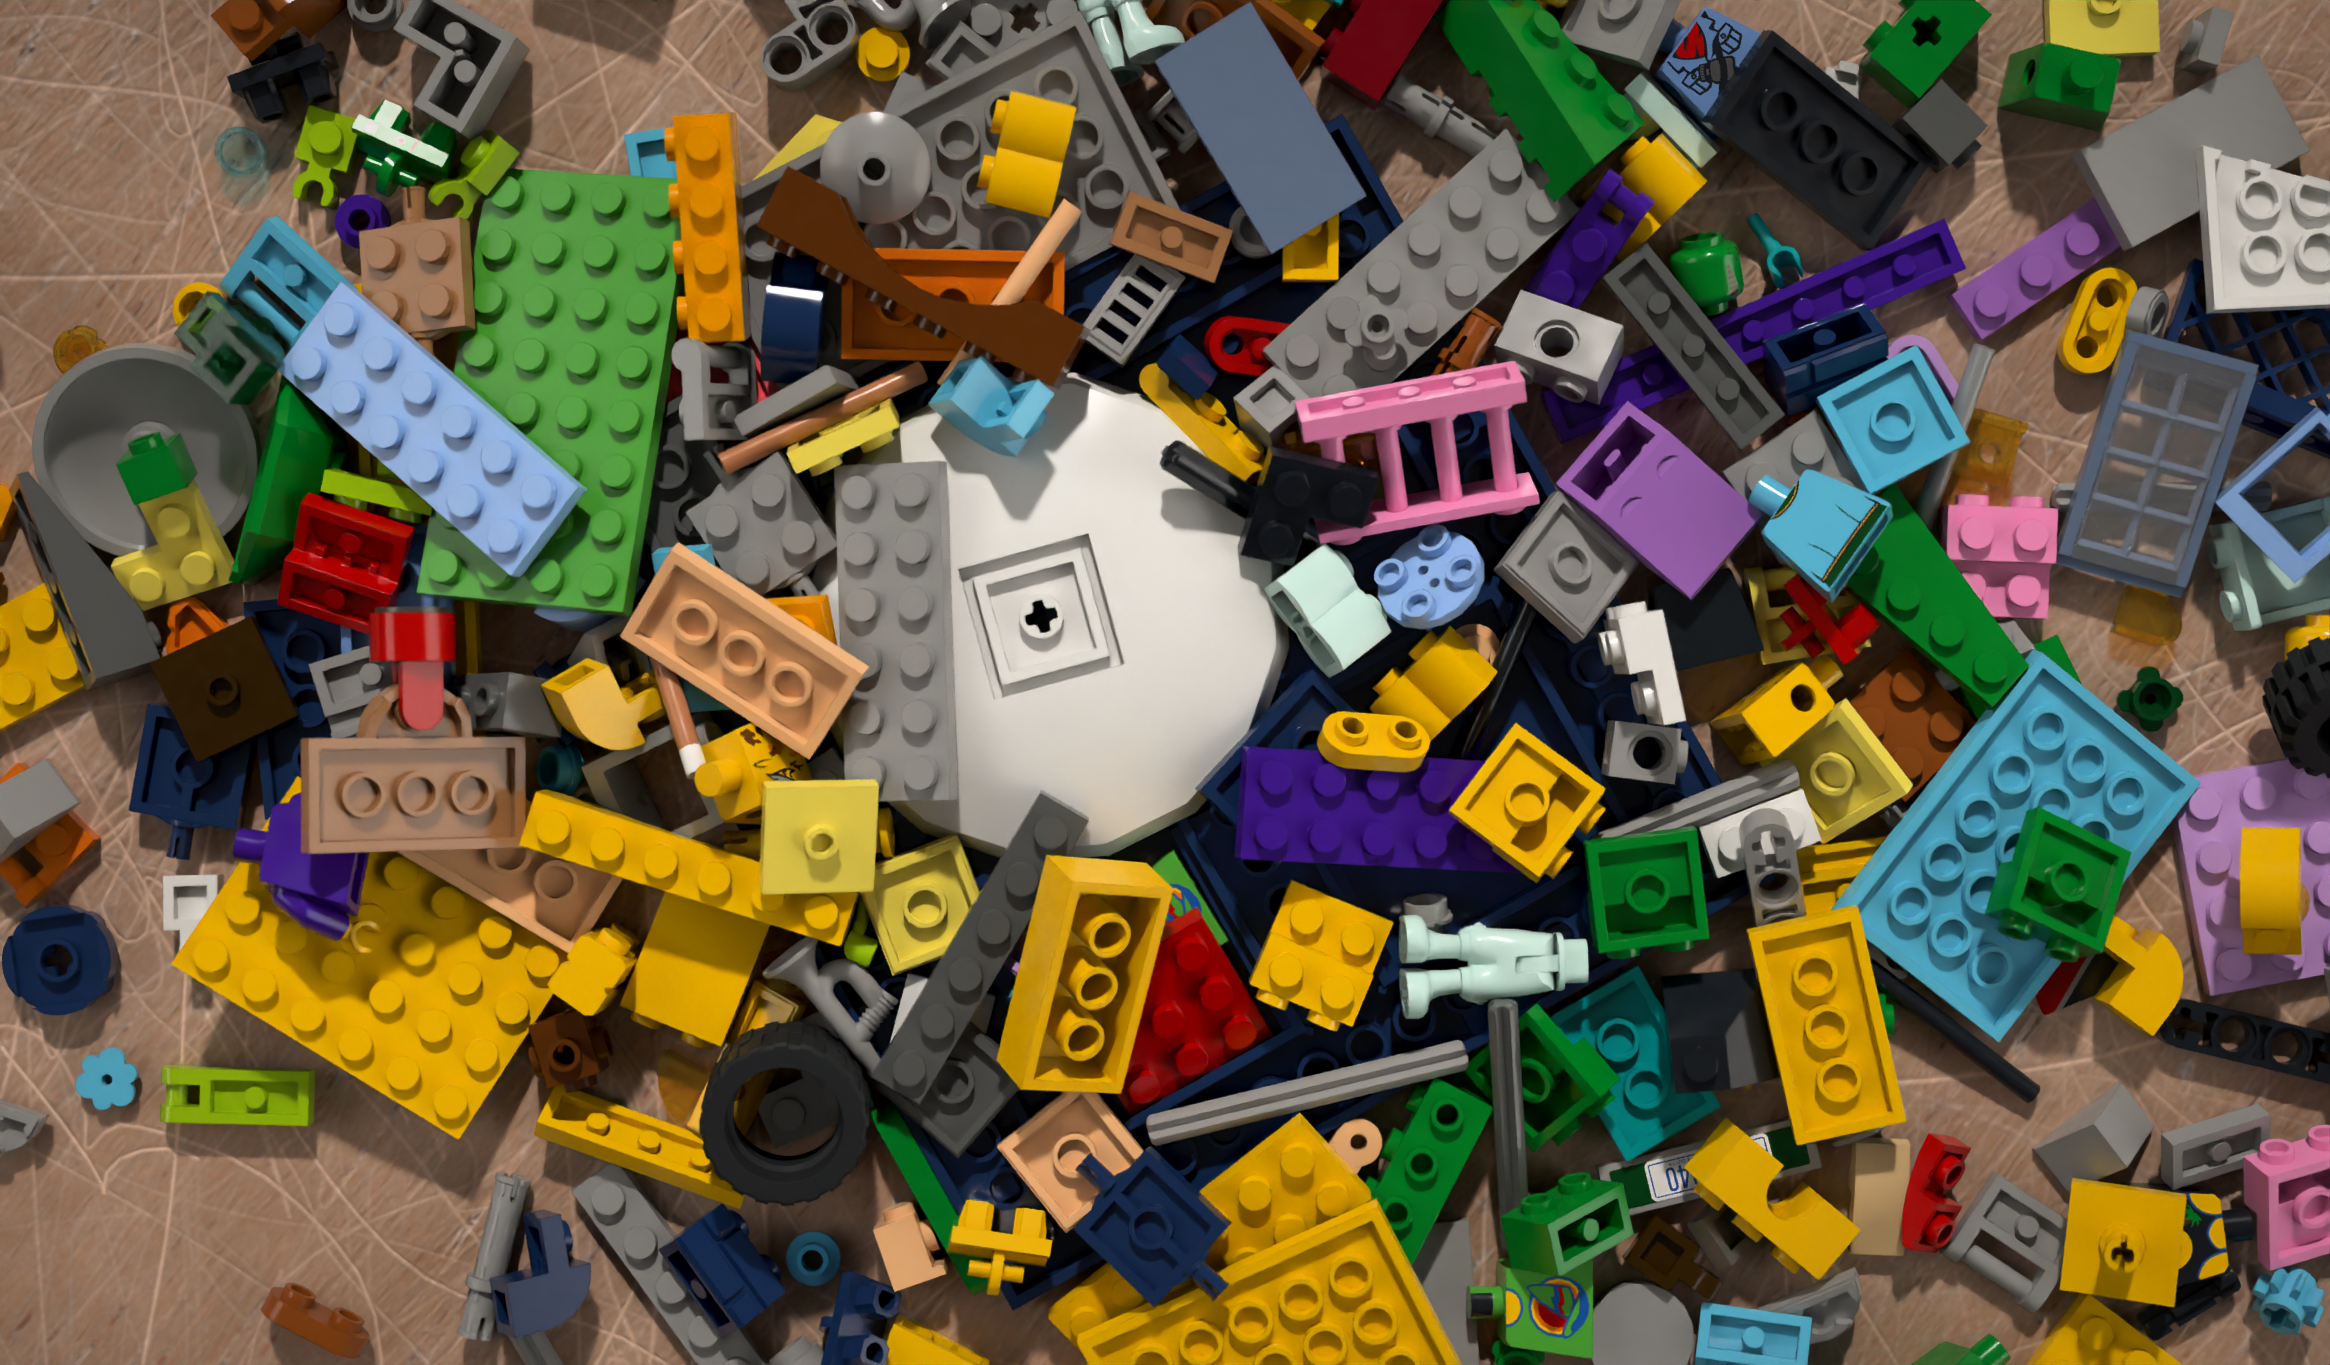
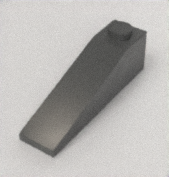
M28 471L17 474L9 488V492L86 690L91 691L151 672L150 663L159 659V653L163 652L162 639L156 625L153 622H146L139 605Z

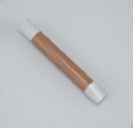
M649 656L688 779H695L697 768L701 764L706 763L679 675Z

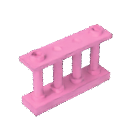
M1504 362L1295 401L1298 424L1304 443L1314 441L1320 444L1322 458L1345 463L1342 440L1347 435L1370 431L1376 436L1385 499L1371 502L1363 529L1313 518L1320 544L1331 542L1335 545H1349L1359 541L1363 536L1493 512L1499 515H1512L1521 512L1526 506L1540 504L1538 491L1529 472L1516 474L1508 410L1512 408L1513 404L1527 402L1525 381L1516 362ZM1481 411L1486 414L1494 479L1461 484L1453 420L1458 414ZM1425 421L1431 425L1439 489L1406 494L1397 430L1404 424Z

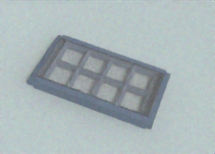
M2127 329L2124 340L2121 342L2057 539L2056 564L2182 598L2257 377L2256 373L2259 365Z

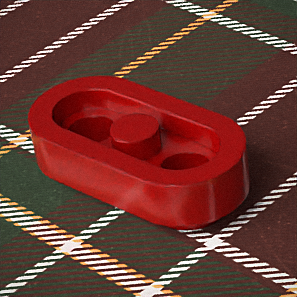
M1238 316L1222 317L1216 320L1206 332L1204 339L1205 353L1208 359L1219 369L1232 373L1261 376L1273 366L1261 353L1262 350L1290 324ZM1234 333L1238 338V347L1234 352L1226 353L1223 348L1224 338Z

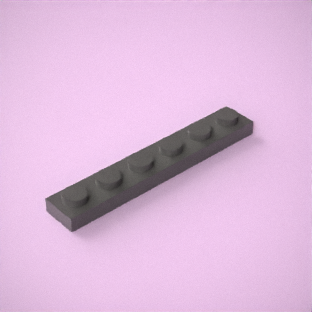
M1043 790L1039 792L872 1073V1078L920 1105L1030 921L1046 855L1068 857L1089 822L1088 816Z

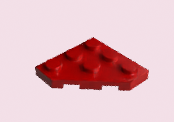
M1198 907L1167 923L1163 928L1122 1093L1117 1094L1130 1116L1273 1036L1266 1020Z

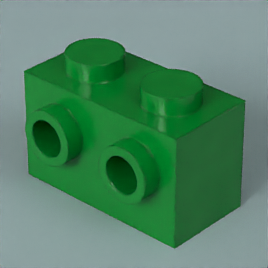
M1573 1173L1560 1178L1558 1181L1559 1185L1545 1193H1535L1524 1197L1520 1201L1521 1205L1500 1216L1511 1268L1560 1277L1633 1236L1634 1233L1623 1183L1592 1179L1589 1173Z

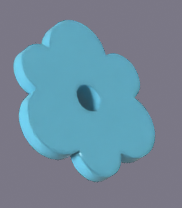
M110 1047L103 1050L99 1056L90 1055L84 1058L82 1069L85 1073H82L75 1083L76 1091L81 1097L92 1098L94 1107L99 1110H106L112 1104L125 1106L134 1100L136 1089L132 1082L138 1078L139 1071L134 1064H126V1056L122 1050ZM107 1075L112 1077L111 1083L107 1081Z

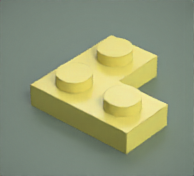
M193 479L187 488L138 504L158 544L117 557L110 567L116 579L143 612L232 583L228 580L234 559Z

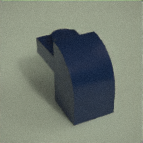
M774 253L770 285H767L763 312L761 381L793 384L820 367L823 347V315L829 278L815 271L820 260L813 256L798 255L795 260L784 253Z
M542 1209L522 1214L531 1268L489 1278L499 1333L518 1338L555 1328L572 1317L582 1305L590 1286L591 1263L575 1258L568 1259L567 1253L571 1252L573 1247L572 1234L568 1223L562 1220L559 1213Z

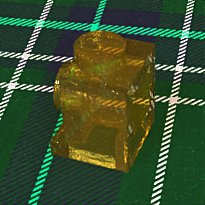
M1975 408L1966 431L1970 443L1959 450L1950 475L1959 479L1957 487L1980 495H1990L1991 489L2006 488L2022 435L2026 434L2029 423ZM1985 443L1993 445L1996 449L1992 463H1986L1981 458L1980 449Z

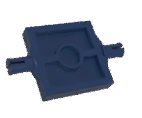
M148 703L129 811L153 815L172 825L166 857L190 860L195 828L214 826L230 830L242 829L257 749V737L202 763H197L170 706Z
M1151 1146L1145 1149L1128 1169L1117 1173L1115 1176L1092 1153L1077 1166L1075 1171L1079 1172L1099 1193L1095 1198L1091 1211L1074 1228V1231L1154 1307L1157 1306L1174 1286L1187 1281L1189 1278L1213 1302L1227 1288L1229 1283L1221 1278L1205 1260L1209 1256L1212 1244L1232 1222Z

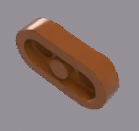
M286 1283L284 1288H271L261 1308V1312L269 1320L336 1355L352 1359L360 1356L370 1335L362 1327L364 1320L359 1315L343 1308H335L333 1311L315 1301L316 1295L311 1290L296 1283Z

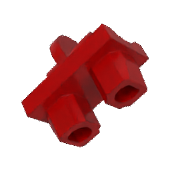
M1799 574L1793 576L1783 585L1809 618L1805 622L1793 606L1779 615L1792 632L1780 642L1786 651L1800 643L1810 657L1814 659L1826 650L1813 633L1818 630L1843 664L1846 665L1859 655L1862 650L1859 646L1865 643L1879 627V623L1862 602L1838 619L1825 603L1828 600L1822 597Z

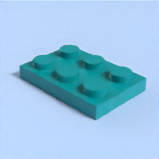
M1633 964L1548 1014L1549 1018L1573 1045L1585 1037L1620 1078L1609 1089L1616 1099L1598 1113V1116L1626 1162L1721 1107L1712 1091L1674 1093L1671 1084L1664 1009L1637 964Z

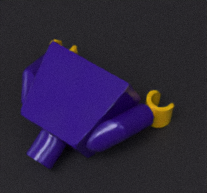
M301 792L293 795L288 803H278L273 806L268 831L239 829L237 831L233 846L235 862L261 864L259 881L271 893L275 906L301 927L335 941L341 939L342 946L351 954L360 955L372 952L370 948L362 947L358 944L356 932L359 928H362L369 933H379L378 925L371 920L350 923L347 916L358 917L369 852L301 853Z

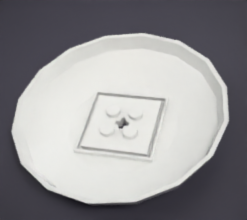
M1075 372L1068 373L1060 389L1045 384L1054 393V396L1044 408L1047 417L1042 426L1028 439L1016 457L998 454L971 440L932 407L927 405L899 419V427L893 430L892 436L894 439L877 449L867 452L856 465L925 461L947 462L958 799L887 802L921 832L938 838L958 834L962 846L1001 858L1041 790L1089 817L1088 824L1068 857L1110 856L1196 813L1205 803L1206 799L1195 788L1270 708L1289 651L1288 625L1277 614L1274 604L1264 588L1284 573L1283 564L1241 556L1238 543L1246 520L1161 468L1159 464L1163 456L1161 452L1166 445H1170L1174 440L1182 441L1206 457L1208 456L1150 397ZM1006 377L1013 384L1021 383L1012 377ZM834 490L829 496L823 516L836 535ZM836 549L819 560L808 576L820 595L828 594L837 646L840 647ZM1043 600L1046 608H1056L1058 618L1050 621L1051 630L1046 633H1041L1037 625L1028 626L1026 622V615L1034 612L1033 603ZM841 711L830 731L844 757L843 715Z

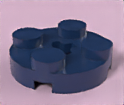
M54 905L35 910L20 921L22 923L16 927L13 936L8 937L3 947L2 969L9 989L17 998L22 997L28 1004L35 1007L32 1009L43 1014L65 1015L83 1010L93 1005L101 996L106 995L114 985V976L118 966L116 943L111 931L106 927L105 920L94 911H86L73 905ZM56 944L64 946L65 952L72 955L73 963L68 965L67 974L61 975L58 966H49L48 956L55 954L57 951Z

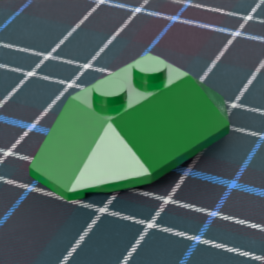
M283 375L281 376L280 387L236 557L228 580L238 584L256 585L283 569L284 559L293 549L301 501L309 492L333 500L334 494L320 491L324 470L334 468L348 471L350 466V454L345 452L348 441L338 424Z

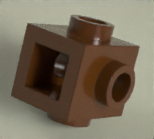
M572 1009L540 1019L528 1026L534 1044L528 1050L530 1063L536 1077H544L547 1089L564 1084L566 1093H571L593 1086L598 1083L596 1074L601 1073L610 1066L607 1057L613 1055L612 1042L605 1025L597 1026L595 1016H585L578 1010ZM567 1046L573 1049L575 1057L570 1055Z

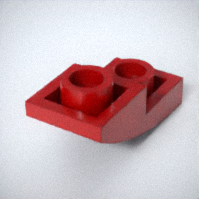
M1928 1133L1915 1161L1906 1191L1902 1218V1245L1910 1251L1937 1253L1939 1248L1949 1242L1955 1232V1219L1962 1206L1946 1196V1193L1961 1179L1965 1170L1964 1161L1971 1150L1969 1146L1955 1137Z

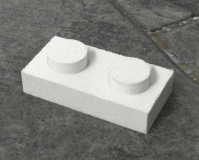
M1802 788L1769 798L1696 828L1715 878H1721L1745 869L1739 836L1740 824L1748 814L1758 809L1771 808L1780 811L1786 816L1796 850L1822 841ZM1772 831L1761 833V844L1765 855L1775 854L1771 839Z

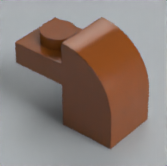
M227 0L211 14V17L242 54L249 60L254 61L293 26L310 39L347 7V0Z

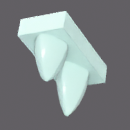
M1646 70L1640 73L1624 89L1626 91L1624 97L1628 99L1633 106L1634 112L1645 123L1628 140H1637L1642 136H1649L1662 128L1664 130L1662 134L1696 169L1698 167L1702 168L1721 149Z

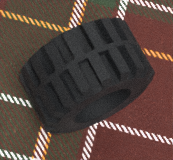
M2320 637L2309 640V645L2302 649L2296 647L2287 653L2288 659L2285 662L2276 663L2271 669L2273 677L2265 680L2263 686L2265 695L2262 696V701L2285 758L2288 757L2290 764L2297 770L2304 768L2306 774L2317 777L2322 773H2326L2327 778H2330V638L2321 640Z

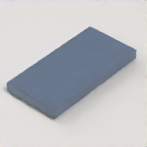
M1251 2L1154 61V64L1269 255L1367 196Z

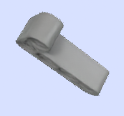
M783 0L796 21L773 35L764 44L761 51V64L764 72L777 88L786 92L802 90L849 60L855 54L861 33L852 13L843 0ZM832 21H841L848 26L846 38L836 45L823 43L820 40L823 27ZM796 51L802 55V63L796 72L782 75L775 71L777 57L783 52Z

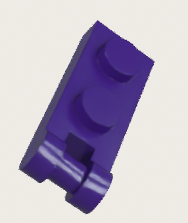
M1609 169L1523 291L1578 309L1651 209L1655 200L1644 192H1641L1639 195L1635 194L1621 183L1624 179L1622 176ZM1607 202L1625 213L1619 223L1602 211Z

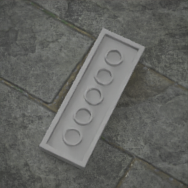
M1506 128L1269 343L1261 353L1273 366L1279 367L1310 398L1391 384L1573 218L1580 209L1567 194L1563 195L1556 202L1553 201L1544 187L1550 181V178L1537 161L1531 164L1528 163L1517 146L1519 144L1518 140ZM1364 296H1377L1382 305L1392 310L1401 308L1409 316V326L1406 330L1400 332L1395 342L1396 353L1388 360H1378L1373 352H1368L1360 346L1352 347L1345 340V329L1347 326L1354 324L1359 313L1358 302ZM1373 323L1372 330L1375 333L1381 332V324Z
M925 461L838 465L834 468L840 648L869 666L842 709L845 780L876 779L879 785L878 801H946L958 799L947 462Z

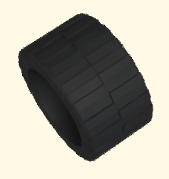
M777 1021L766 1023L764 1027L755 1030L752 1028L743 1033L740 1039L735 1043L731 1042L722 1052L718 1063L715 1062L701 1105L702 1112L699 1120L700 1135L703 1137V1150L706 1158L710 1159L713 1164L715 1173L721 1180L729 1183L732 1189L740 1195H747L754 1198L756 1202L767 1205L768 1203L781 1204V1206H794L795 1203L807 1201L808 1203L820 1199V1196L828 1191L832 1192L842 1184V1180L848 1174H852L858 1165L861 1152H864L867 1143L870 1118V1089L868 1079H865L863 1074V1066L850 1053L840 1038H835L828 1033V1030L819 1026L813 1027L799 1021H791V1023H778ZM775 1068H794L816 1076L836 1096L839 1119L833 1135L820 1147L794 1156L776 1155L756 1147L744 1137L734 1120V1101L744 1082L758 1073Z

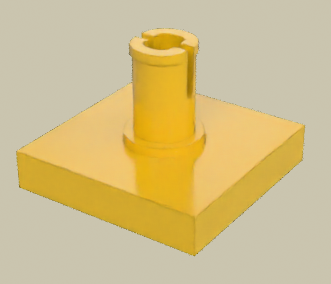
M2072 1178L2060 1290L2174 1307L2187 1200L2186 1194Z

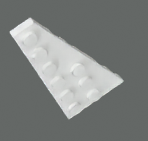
M2201 146L2195 150L2207 314L2330 308V181L2310 175L2303 177L2272 169L2270 168L2271 164L2253 159L2249 161L2223 155L2221 150L2207 146Z

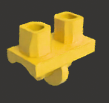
M966 1200L957 1226L952 1227L947 1253L991 1259V1262L970 1259L967 1273L969 1276L988 1278V1295L998 1296L1001 1280L1022 1283L1024 1267L1004 1264V1261L1046 1266L1047 1258H1050L1052 1240L1046 1239L1045 1211L1016 1208L1012 1234L991 1231L994 1204Z

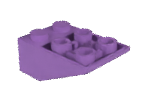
M1628 401L1556 482L1558 489L1560 488L1643 565L1691 601L1764 518L1754 506L1671 432Z

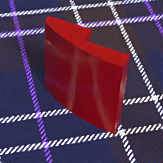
M309 492L300 503L294 545L291 552L284 559L277 604L369 635V613H375V608L396 606L415 528Z

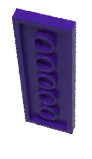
M1242 746L1235 843L1236 858L1522 873L1493 852L1491 845L1448 814L1449 809L1484 765L1485 760L1425 757L1421 766L1414 771L1389 772L1338 767L1327 761L1318 750Z

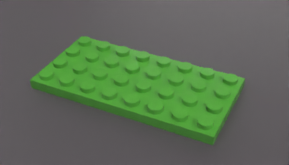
M507 169L487 196L484 194L472 262L475 330L461 331L454 374L587 490L521 577L510 576L434 509L433 515L429 516L417 587L418 594L428 598L632 616L671 372V353L675 345L678 328L677 297L683 296L685 284L684 274H675L673 265V241L681 240L680 218H671L668 189L669 184H677V179Z

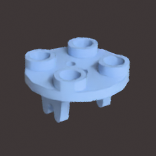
M1434 524L1427 526L1417 537L1401 545L1389 559L1384 560L1377 566L1374 572V580L1378 585V598L1391 619L1403 627L1426 629L1429 632L1432 628L1444 625L1461 615L1477 598L1484 582V561L1474 543L1456 532H1448L1443 525Z

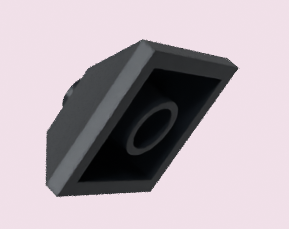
M1755 968L1661 976L1671 1084L1675 1094L1728 1090L1780 1078Z

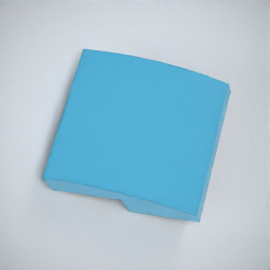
M1701 1302L1694 1365H1807L1812 1317Z

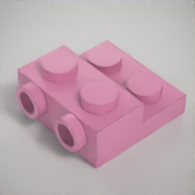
M1958 494L1955 495V505L1939 506L1937 542L1991 615L2001 618L2048 619L2050 564H2056L2058 509L2044 508L2043 497L2029 496L2010 497V507L1989 506V495Z
M2330 1125L2314 1126L2308 1131V1138L2295 1142L2283 1139L2263 1141L2260 1144V1152L2243 1156L2244 1203L2257 1214V1260L2269 1271L2329 1254Z

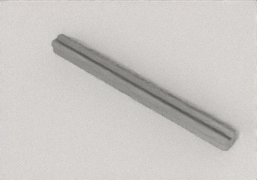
M1455 1040L1152 1114L1147 1117L1146 1126L1151 1143L1158 1146L1466 1071L1469 1068V1059L1463 1042Z

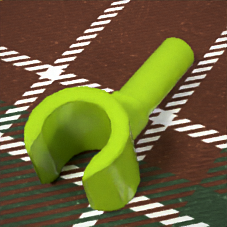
M860 893L856 919L853 923V929L845 942L844 952L849 960L867 968L871 965L880 942L865 935L870 917Z

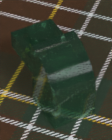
M207 291L174 333L197 355L190 368L228 404L251 405L284 364L283 360L286 357L281 345L267 330L256 329L219 293Z

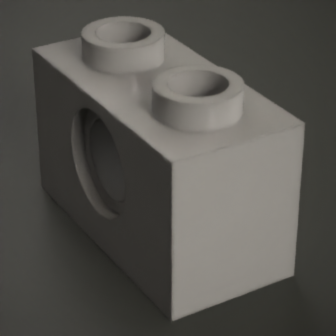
M1520 290L1494 345L1497 364L1515 361L1524 378L1525 385L1535 382L1552 388L1558 396L1575 403L1586 400L1599 405L1625 350L1623 325ZM1554 347H1564L1570 350L1568 354L1562 357H1550L1545 354Z

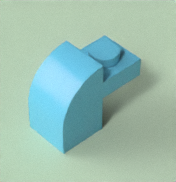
M980 356L978 359L974 357L958 361L928 405L971 440L998 454L1016 457L1028 439L1044 423L1047 417L1044 408L1054 396V393L1039 380L1013 384L986 359Z

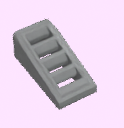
M1133 255L1084 322L1083 326L1091 330L1085 342L1123 368L1186 277L1174 269ZM1141 266L1167 283L1161 292L1135 275ZM1128 284L1154 301L1149 309H1146L1123 293ZM1115 302H1118L1141 318L1136 327L1111 311ZM1103 320H1106L1128 336L1123 345L1098 328Z

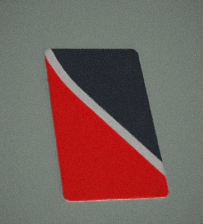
M2105 952L2078 958L2076 962L2062 961L2035 995L2042 1014H2051L2095 996L2119 963Z

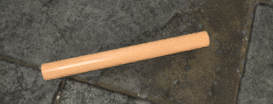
M1063 199L991 305H1009L1021 301L1082 213L1081 210ZM967 340L937 381L939 385L943 384L958 361L974 358L962 350Z

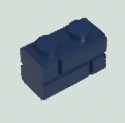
M1864 303L1762 342L1763 359L1765 361V382L1782 411L1788 417L1802 411L1812 410L1818 406L1816 402L1818 396L1887 361V356H1889L1888 337L1885 330Z
M723 1203L703 1214L658 1249L722 1338L744 1327L786 1293L785 1288L780 1283L781 1272L777 1264L769 1256L759 1254L748 1238L750 1232L746 1221L736 1211L728 1210Z

